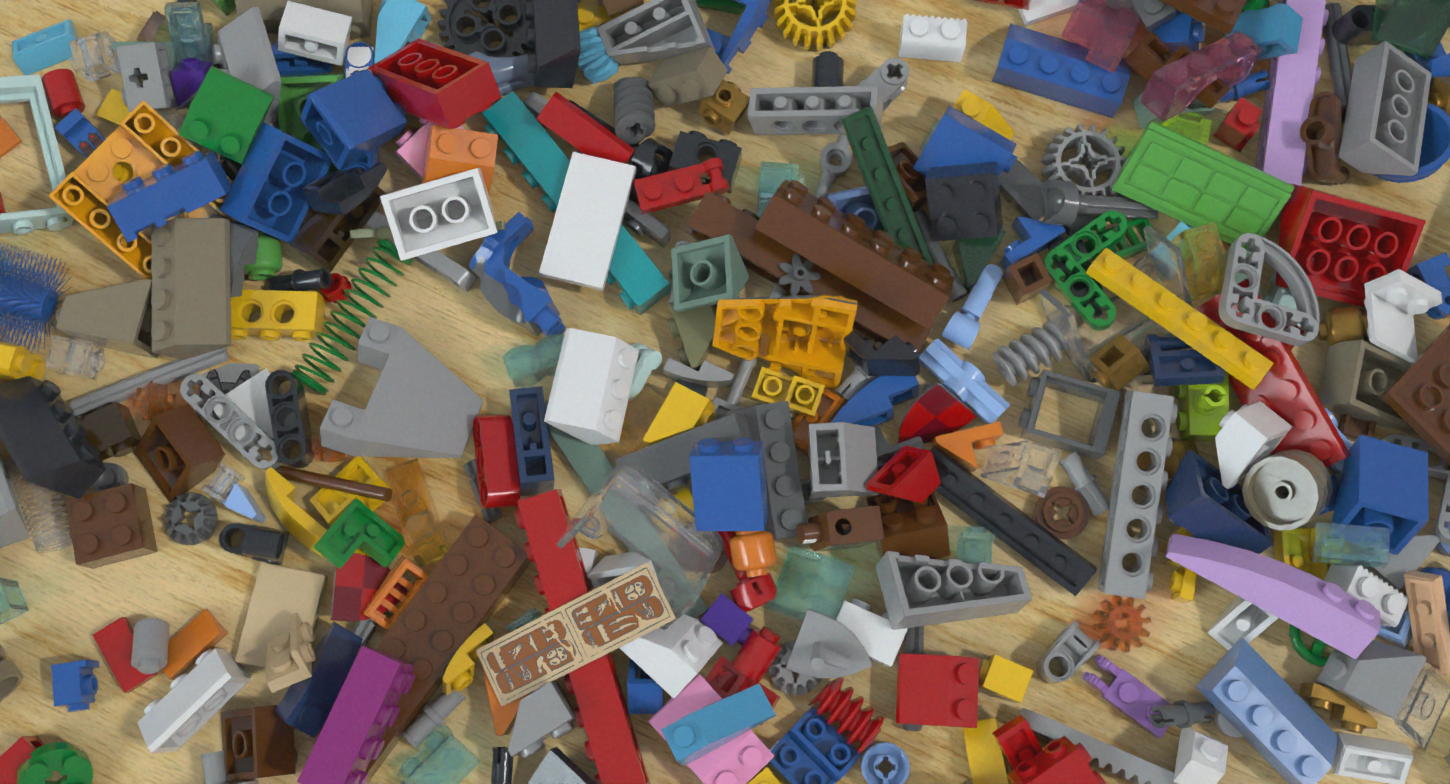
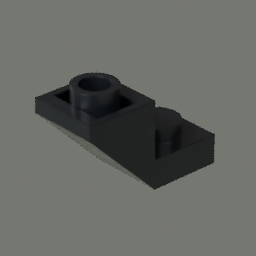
M854 331L844 338L847 356L868 376H916L921 372L918 350L912 343L908 341L904 343L897 335L892 337L878 350L871 340L866 337L862 339Z

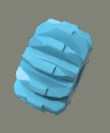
M597 26L581 31V50L578 60L580 70L583 71L585 78L594 84L609 79L612 75L616 74L619 65L608 56Z

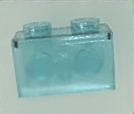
M1318 522L1315 525V539L1312 547L1311 561L1385 568L1389 561L1390 530L1388 528Z
M446 725L441 731H434L426 739L425 747L416 756L411 755L402 763L397 776L400 784H459L480 761L473 752L454 736L452 730Z

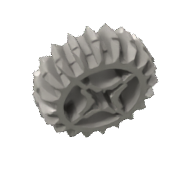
M1082 123L1076 126L1075 132L1070 127H1067L1063 131V135L1056 134L1052 140L1053 143H1048L1045 149L1047 154L1041 160L1042 164L1046 166L1043 167L1041 174L1042 176L1049 177L1047 180H1075L1078 183L1076 186L1080 195H1109L1116 197L1118 193L1113 191L1111 187L1127 160V157L1121 156L1125 152V146L1116 147L1117 136L1111 139L1107 138V128L1097 133L1095 124L1090 125L1087 131H1085ZM1076 147L1074 158L1061 163L1062 153ZM1103 171H1108L1107 182L1094 187L1096 175H1101Z

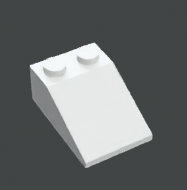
M672 610L676 618L675 620L619 648L672 698H675L698 674L723 642L712 629L705 626L698 619Z

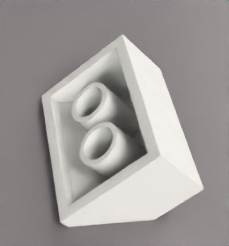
M480 168L380 196L401 261L498 233L491 201Z
M567 328L544 422L590 445L618 443L639 350L617 337Z
M215 648L214 650L209 649L196 660L197 666L188 675L186 673L182 674L170 685L171 691L163 699L158 698L145 708L144 713L146 715L137 723L146 746L151 753L177 752L253 679L238 662H235V659L227 650Z

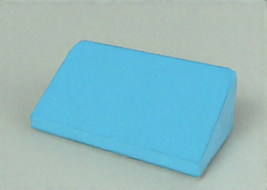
M71 19L12 41L13 59L24 75L33 74L83 53Z

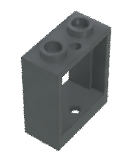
M1043 369L1037 378L1032 377L1029 383L1027 396L1032 398L1029 408H1023L1019 419L1018 427L1023 428L1021 438L1071 453L1077 451L1078 455L1098 460L1105 455L1121 392ZM1046 387L1098 402L1088 444L1034 429Z

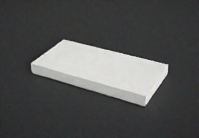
M577 152L572 153L539 270L540 276L604 291L635 177L636 166Z

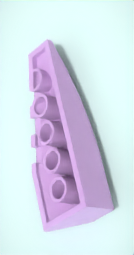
M1172 534L1169 538L1167 558L1354 659H1357L1380 632V611L1370 602L1359 600L1347 594L1334 583H1327L1286 563L1249 550L1178 534Z

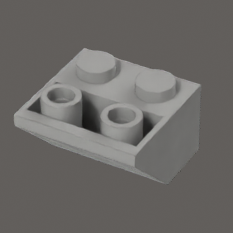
M845 422L809 424L807 437L811 498L879 495L878 492L867 490L865 485L878 472L875 427Z
M550 681L520 700L508 748L511 757L522 755L523 758L530 757L546 747L543 741L548 737L552 736L553 739H558L575 728L572 723L576 720L575 710L558 683Z

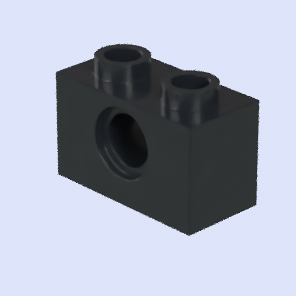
M680 131L669 164V170L673 171L700 164L699 158L703 155L721 158L724 167L721 172L723 179L728 181L730 190L727 193L731 194L742 160V148L737 147V144L730 140L720 139L715 141L708 139L706 135L698 131H689V133ZM709 175L700 177L702 185L711 182Z

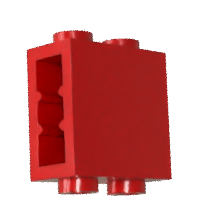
M1065 736L1049 742L1044 750L1031 759L1020 762L1015 770L1007 774L1012 784H1106L1102 776L1096 770L1092 771L1088 763L1092 761V758L1081 743L1075 745Z

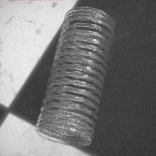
M11 455L7 456L4 464L7 472H9L13 488H15L14 491L17 494V499H19L20 508L23 510L24 520L27 521L26 525L29 526L28 531L31 532L30 537H33L32 542H34L33 545L36 552L49 553L72 545L70 527L62 528L69 525V521L59 523L68 519V515L59 517L67 514V509L56 512L66 508V496L62 493L53 495L56 491L26 481L19 482L24 478L23 476L17 477L21 472ZM40 505V506H38V507H36V508L29 509V508H31L32 506ZM43 510L37 514H32L35 511ZM38 516H44L40 519H35ZM47 521L43 524L36 525L39 522ZM50 526V527H48V528H46V529L38 530V529H40V528H42V527Z

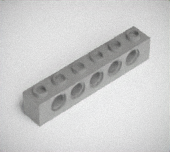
M1126 391L1097 588L1104 594L1145 599L1146 591H1150L1152 588L1153 572L1149 571L1151 558L1156 557L1158 550V539L1154 538L1156 524L1161 523L1163 506L1159 504L1160 493L1165 491L1168 480V473L1164 471L1165 458L1170 457L1173 445L1172 438L1169 437L1170 424H1174L1177 417V404H1173L1174 396ZM1147 418H1151L1156 427L1154 433L1149 437H1146L1141 430L1142 423ZM1146 451L1150 455L1151 462L1148 468L1140 470L1136 460L1140 453ZM1142 485L1146 490L1145 499L1140 503H1135L1132 500V491L1135 487ZM1138 519L1141 523V530L1136 536L1130 537L1127 533V525L1131 520ZM1128 553H1134L1136 556L1135 566L1129 570H1124L1122 566L1123 557Z

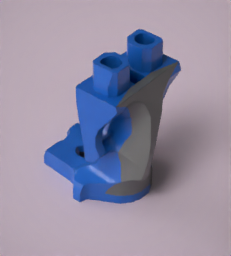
M518 212L505 224V230H498V233L484 238L483 244L472 257L469 268L479 277V288L485 298L501 315L531 331L537 337L543 332L554 342L567 328L561 323L560 313L544 283L538 278L520 277L509 269L514 250L534 231L532 221Z

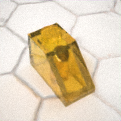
M1212 222L1184 230L1174 237L1171 242L1191 301L1221 294L1225 276L1226 252L1216 223Z

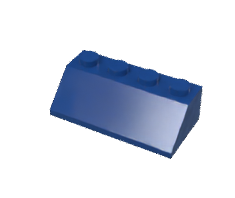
M1010 23L992 82L1113 118L1122 104L1130 77L1131 66L1124 61L1126 58Z

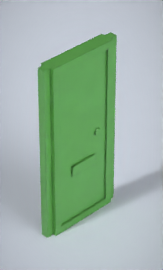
M1152 120L1145 127L1111 187L1113 191L1230 244L1246 233H1253L1264 237L1295 188L1290 183ZM1244 244L1242 248L1248 250V245Z

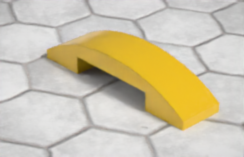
M270 467L266 470L264 488L274 513L298 541L324 557L313 546L327 530L294 503L296 487ZM360 547L354 552L357 554L369 556Z

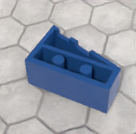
M200 150L183 157V163L172 168L171 164L168 163L153 170L152 177L142 180L138 176L122 184V191L111 201L107 208L127 242L137 239L138 233L143 229L155 224L159 228L167 224V219L185 211L189 213L227 194L232 185L213 151L203 155Z

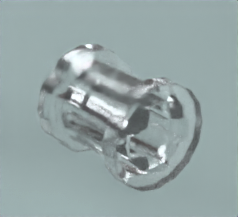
M220 461L218 472L210 483L204 485L201 490L225 504L235 483L243 482L246 477Z

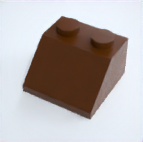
M188 403L156 414L134 450V454L170 503L176 499V496L187 493L214 473L225 456L220 443L213 438L203 424L201 417L194 412Z
M278 705L257 706L221 712L222 744L227 781L296 774L298 754L294 745L295 728L285 723L275 712Z

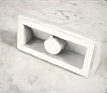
M1338 732L1339 738L1335 752L1334 774L1388 784H1405L1413 760V755L1405 743Z

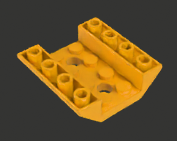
M143 100L120 123L117 129L48 196L144 279L152 280V226L141 230L137 235V239L127 242L107 208L111 201L122 191V184L126 182L119 181L114 177L113 168L120 162L128 163L133 168L132 178L140 176L142 180L152 177V171L160 166L170 163L173 168L182 164L183 157L198 151V149L185 137L180 136L173 126ZM227 176V178L229 179V181H230V183H231V185H232V184H233V181ZM227 194L189 213L183 212L184 218H210L214 213L224 216L226 213L220 211Z

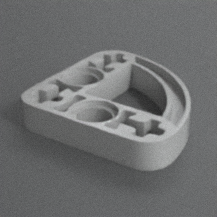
M1246 233L1237 238L1231 244L1228 253L1219 305L1221 320L1229 327L1293 346H1302L1312 341L1319 332V307L1312 284L1304 270L1289 253L1264 237L1253 233ZM1244 244L1248 245V251L1253 252L1247 258L1246 249L1242 248ZM1263 261L1273 267L1284 279L1292 292L1297 310L1257 299ZM1237 272L1243 273L1248 277V288H1242L1236 283L1235 274ZM1237 302L1238 311L1243 313L1239 317L1236 316V311L1234 309H1231V307L1237 304ZM1263 312H1268L1274 316L1276 320L1275 328H1269L1263 324L1261 319ZM1298 323L1301 324V330L1306 331V333L1300 335V329L1294 326Z

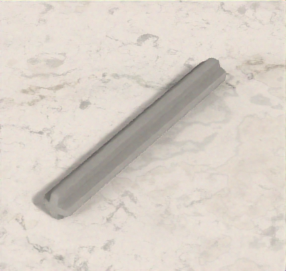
M226 348L186 360L177 359L73 399L70 402V407L74 411L73 415L81 418L114 402L120 403L225 362L229 359L228 351Z

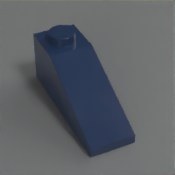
M543 387L509 389L520 496L554 490L555 478L548 425L544 422L546 410Z
M333 621L314 650L315 661L312 662V677L291 685L275 709V712L285 723L315 738L328 718L363 640L360 636Z

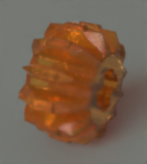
M1114 595L1112 603L1107 599L1100 602L1103 611H1093L1092 615L1101 620V622L1091 625V628L1095 631L1102 630L1103 633L1098 636L1097 640L1103 643L1109 639V651H1115L1119 646L1122 653L1130 652L1131 645L1135 648H1140L1143 645L1139 636L1149 637L1150 632L1142 628V625L1151 623V618H1141L1140 616L1146 607L1141 604L1133 608L1135 600L1132 597H1127L1123 602L1121 596ZM1125 619L1127 627L1116 628L1115 621Z

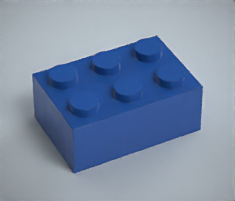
M263 122L220 211L241 223L291 243L310 208V203L302 188L326 175L332 161L325 152Z

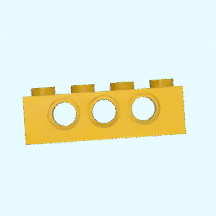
M242 290V296L231 298V339L246 340L248 335H254L268 341H278L280 336H290L293 340L301 342L312 341V337H317L316 332H323L326 301L318 292ZM256 310H261L260 318L255 322H250L251 314ZM288 311H294L293 318L287 323H282L283 315Z

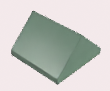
M730 234L671 248L674 311L676 312L717 304L720 299L737 298L749 278L734 239Z

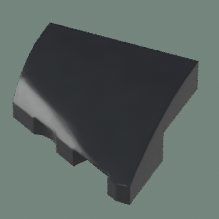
M378 162L362 172L360 166L345 171L331 172L302 189L313 211L345 215L361 204L374 191L384 177L387 168L384 162Z

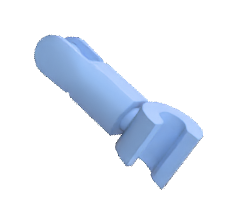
M989 264L983 269L961 311H957L952 316L942 333V337L967 350L970 349L980 328L978 321L1002 277L1000 267Z

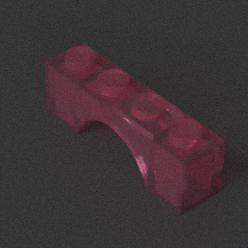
M1237 31L1154 71L1140 103L1164 122L1185 111L1192 100L1215 80L1221 79L1231 88L1248 79L1262 49L1252 42L1250 37Z

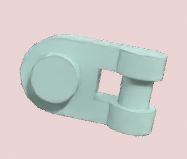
M638 342L631 345L639 350L628 401L640 395L651 371L657 369L662 363V355L659 351L651 348L648 349L646 345Z

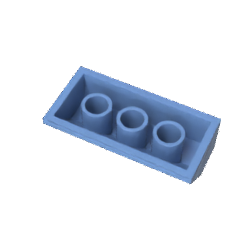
M1240 638L1195 686L1289 784H1317L1333 766L1339 737L1244 638Z

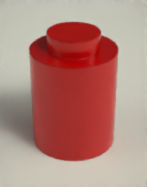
M55 69L43 75L41 80L54 116L64 119L75 108L81 113L85 110V103L72 70Z
M765 626L761 630L754 628L732 661V665L745 676L760 682L782 648V645L778 642L780 636Z

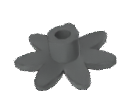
M795 253L792 257V265L788 263L779 264L780 268L787 275L779 279L778 283L781 285L792 283V296L799 292L800 287L807 293H812L813 288L810 281L819 280L821 275L810 271L814 262L807 260L802 264L799 255Z

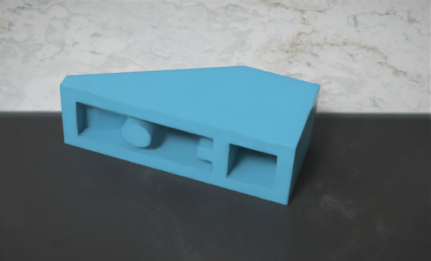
M416 0L382 1L377 19L374 64L418 38L421 39L432 21L426 5Z

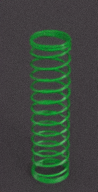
M378 239L376 244L379 247H372V251L378 259L372 257L365 258L366 264L372 270L366 268L358 269L359 274L367 282L356 278L351 279L353 286L359 292L351 289L344 290L345 295L354 304L345 300H337L338 306L348 315L335 310L330 311L331 316L341 326L329 321L323 322L324 327L335 337L323 332H316L317 338L330 349L316 343H309V347L323 360L309 354H302V358L318 372L299 364L294 365L295 369H292V372H290L302 383L322 395H327L328 389L314 381L301 369L331 383H335V381L306 357L335 371L342 372V370L313 346L347 362L349 359L321 336L327 337L355 351L356 348L336 334L328 325L336 327L358 339L361 336L345 325L334 314L345 317L364 328L366 326L364 322L350 313L341 303L349 305L372 318H377L376 315L364 308L347 292L358 295L380 308H384L382 304L364 292L354 281L369 286L388 298L391 297L390 294L375 285L361 271L373 274L394 287H398L396 283L373 267L368 260L377 262L400 276H404V273L386 262L375 249L391 255L408 266H411L412 262H414L413 258L401 261L396 245L386 239Z

